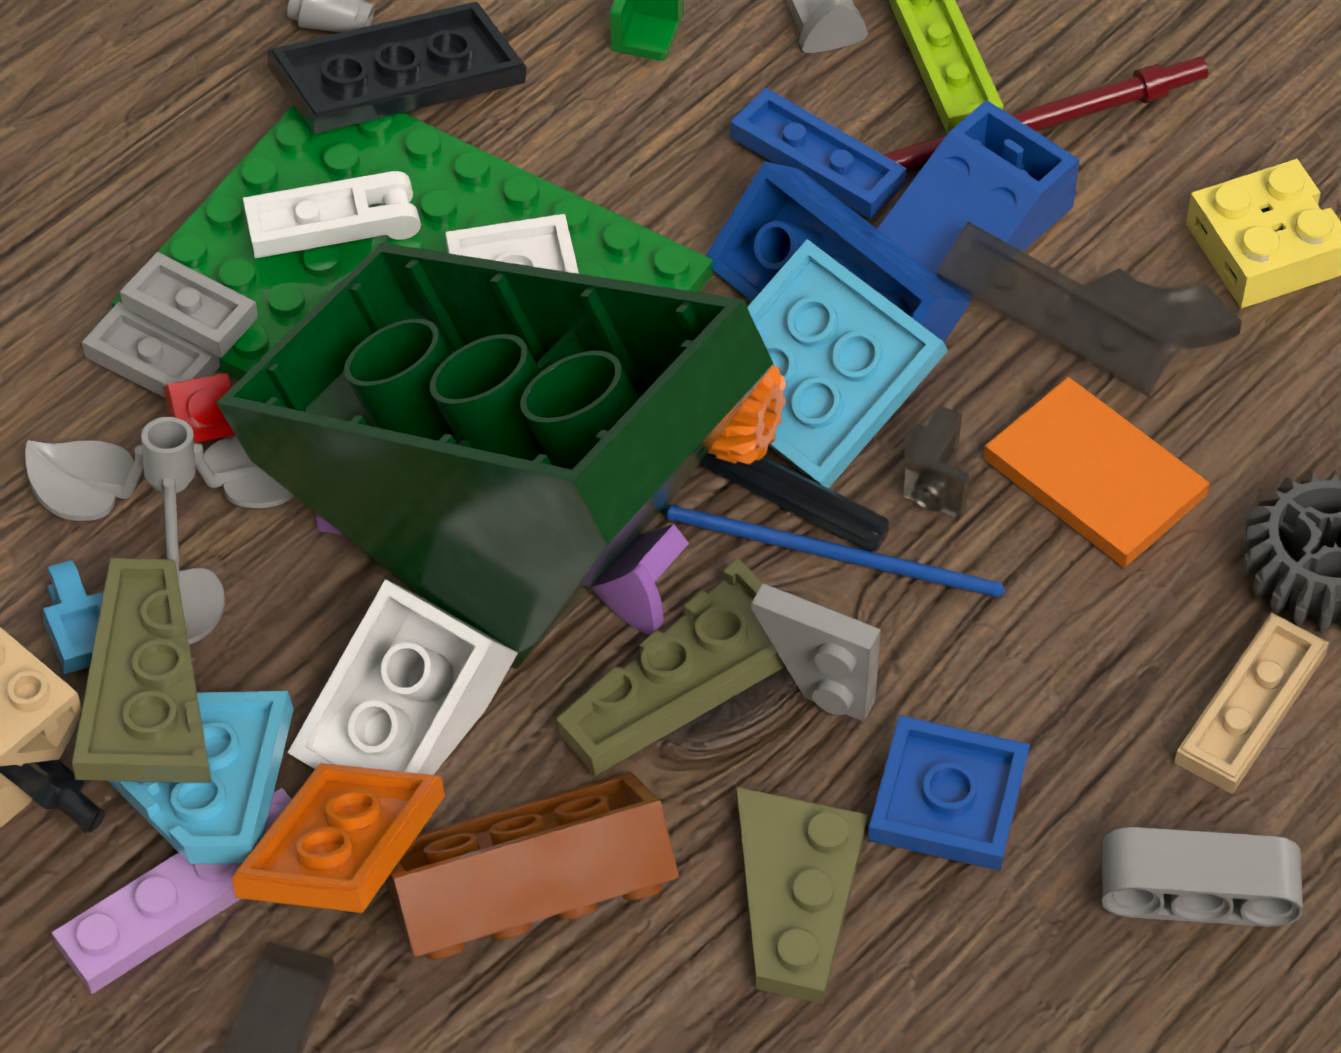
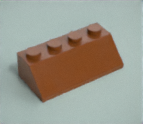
M628 772L420 833L385 882L404 940L413 956L417 957L425 954L428 959H442L463 951L466 948L465 942L487 935H492L494 939L513 938L528 932L532 928L531 922L554 915L563 920L580 918L594 912L597 909L598 902L621 895L626 900H637L652 896L662 890V883L678 879L679 874L661 801L632 772Z

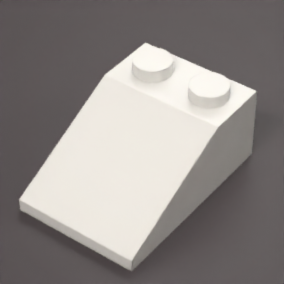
M385 579L287 753L314 769L320 763L434 775L486 711L518 652L419 595Z

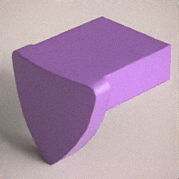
M674 524L638 536L591 588L622 620L650 636L664 622L662 602L655 581L689 543Z

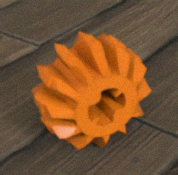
M771 366L709 449L708 453L715 454L716 458L734 464L739 461L749 465L755 460H761L766 455L768 445L775 441V432L778 425L782 422V408L786 403L785 396H783L786 387L785 378L780 375L778 367Z

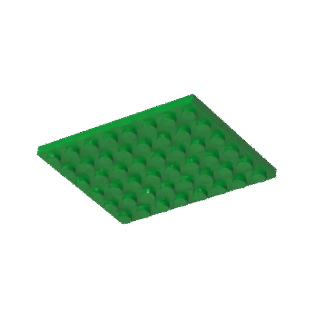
M294 104L158 251L256 302L258 318L222 358L219 357L220 367L217 370L224 374L228 373L230 377L238 381L380 243L448 253L445 232L565 214L579 274L700 292L713 276V259L405 113L313 134ZM391 171H399L408 175L413 190V198L409 203L417 208L421 222L420 230L411 238L397 240L388 235H382L266 257H254L245 214L244 197ZM379 203V204H373V205H368V206H369V208H371V207L382 206V205ZM120 293L111 302L112 308L118 302L122 303Z

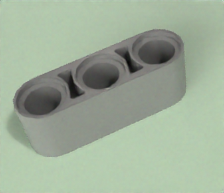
M1139 827L1113 830L1105 835L1102 840V904L1107 911L1129 918L1265 927L1291 924L1299 920L1303 914L1301 850L1295 842L1276 836Z

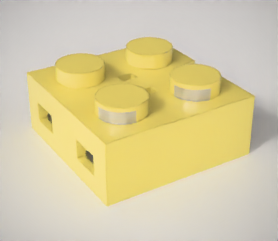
M1298 159L1191 193L1186 226L1240 309L1341 276V222L1332 208L1325 210L1319 208L1318 203L1321 192Z

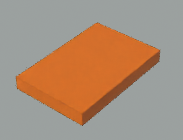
M1069 376L985 445L983 459L1124 569L1208 496L1210 482Z
M320 763L231 877L235 898L363 913L444 799L442 777Z

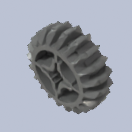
M1308 470L1305 476L1302 477L1300 484L1285 476L1282 483L1278 485L1277 491L1266 489L1264 495L1259 499L1258 506H1253L1252 511L1247 516L1245 530L1247 531L1243 532L1240 544L1241 556L1244 557V577L1254 580L1255 598L1272 597L1270 606L1272 607L1273 614L1288 609L1294 613L1293 619L1296 626H1299L1306 618L1316 620L1321 633H1323L1330 627L1331 622H1338L1341 625V481L1336 470L1327 477V480H1319ZM1282 543L1290 548L1289 553L1285 551ZM1288 554L1294 557L1298 562H1295Z

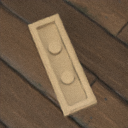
M1271 613L1176 751L1174 763L1233 795L1326 656L1329 642Z

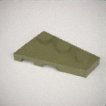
M737 787L736 802L742 842V860L746 881L755 987L762 991L824 1004L867 831L868 814Z

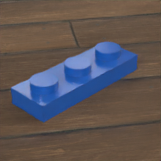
M765 88L730 121V137L775 164L802 170L845 205L869 219L906 183L907 168L768 88Z

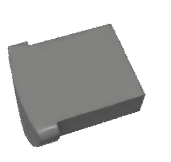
M787 0V6L800 33L799 44L805 53L823 52L846 47L863 41L868 36L863 18L852 0Z

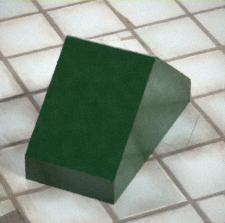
M380 243L216 404L251 462L424 599L518 652L510 666L518 669L584 597L592 585L674 498L774 363L744 299Z

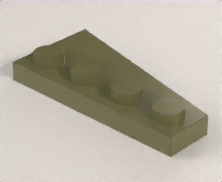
M110 558L72 761L75 780L211 783L175 560Z
M739 558L723 571L724 580L710 593L707 594L701 590L683 606L685 615L665 633L656 630L639 645L641 654L624 669L614 667L557 718L559 735L594 776L786 667L751 609V603L759 591L762 582Z

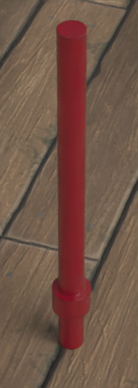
M1201 56L1164 68L1160 64H1154L1135 70L1132 78L1018 112L1011 116L1034 131H1039L1139 99L1145 104L1165 98L1169 95V90L1208 78V67L1206 61ZM946 135L882 155L907 168L906 172L920 168L926 164Z

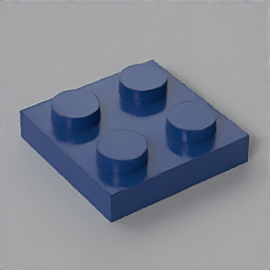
M899 715L869 825L868 841L1001 871L1028 760L1030 744Z

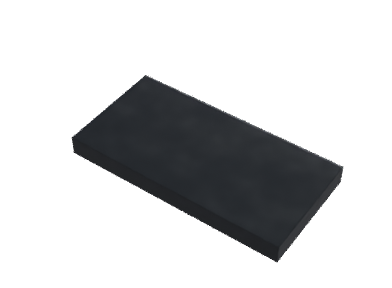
M478 2L268 50L267 63L268 68L313 134L523 84L526 80L527 69L526 65Z

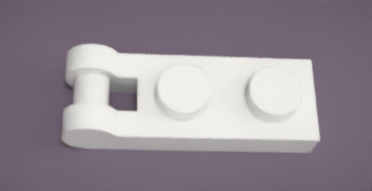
M399 171L243 198L255 258L382 235L403 240L416 235L421 227L417 208L409 203L413 198L410 179L408 175ZM379 203L382 205V206H376V207H371V208H369V206H368V205L379 204Z

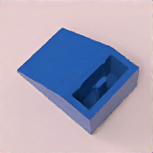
M985 100L948 132L877 230L969 301L1073 207L1080 159L988 100Z

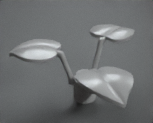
M175 417L157 418L143 428L141 433L142 445L135 448V461L124 448L102 441H72L52 444L28 440L25 448V459L31 488L40 503L51 513L61 518L75 521H91L107 516L114 507L116 497L128 499L132 496L143 470L145 479L158 492L164 493L167 560H175L189 644L201 640L216 627L224 612L225 596L222 583L213 571L205 568H191L179 571L176 493L183 491L195 476L196 467L208 487L217 488L223 486L226 498L231 503L241 507H274L294 497L291 492L251 462L236 436L217 441L203 453V446L201 444H194L192 427L186 421Z

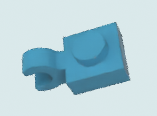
M72 560L48 566L47 572L52 584L47 585V591L53 606L43 608V624L63 673L67 674L90 667L104 591L87 596L77 568Z

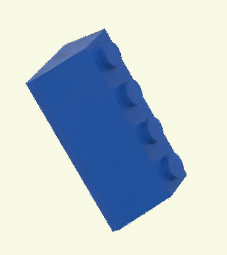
M765 161L706 254L707 257L713 259V271L752 302L808 239L944 343L971 303L802 170Z

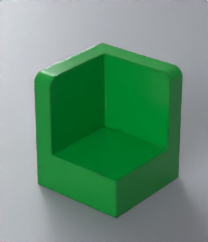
M614 0L610 10L611 51L659 61L666 60L684 15V0Z

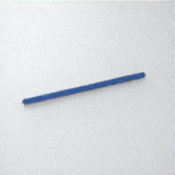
M670 505L662 510L667 520L985 594L995 598L1006 593L1001 582L675 505Z

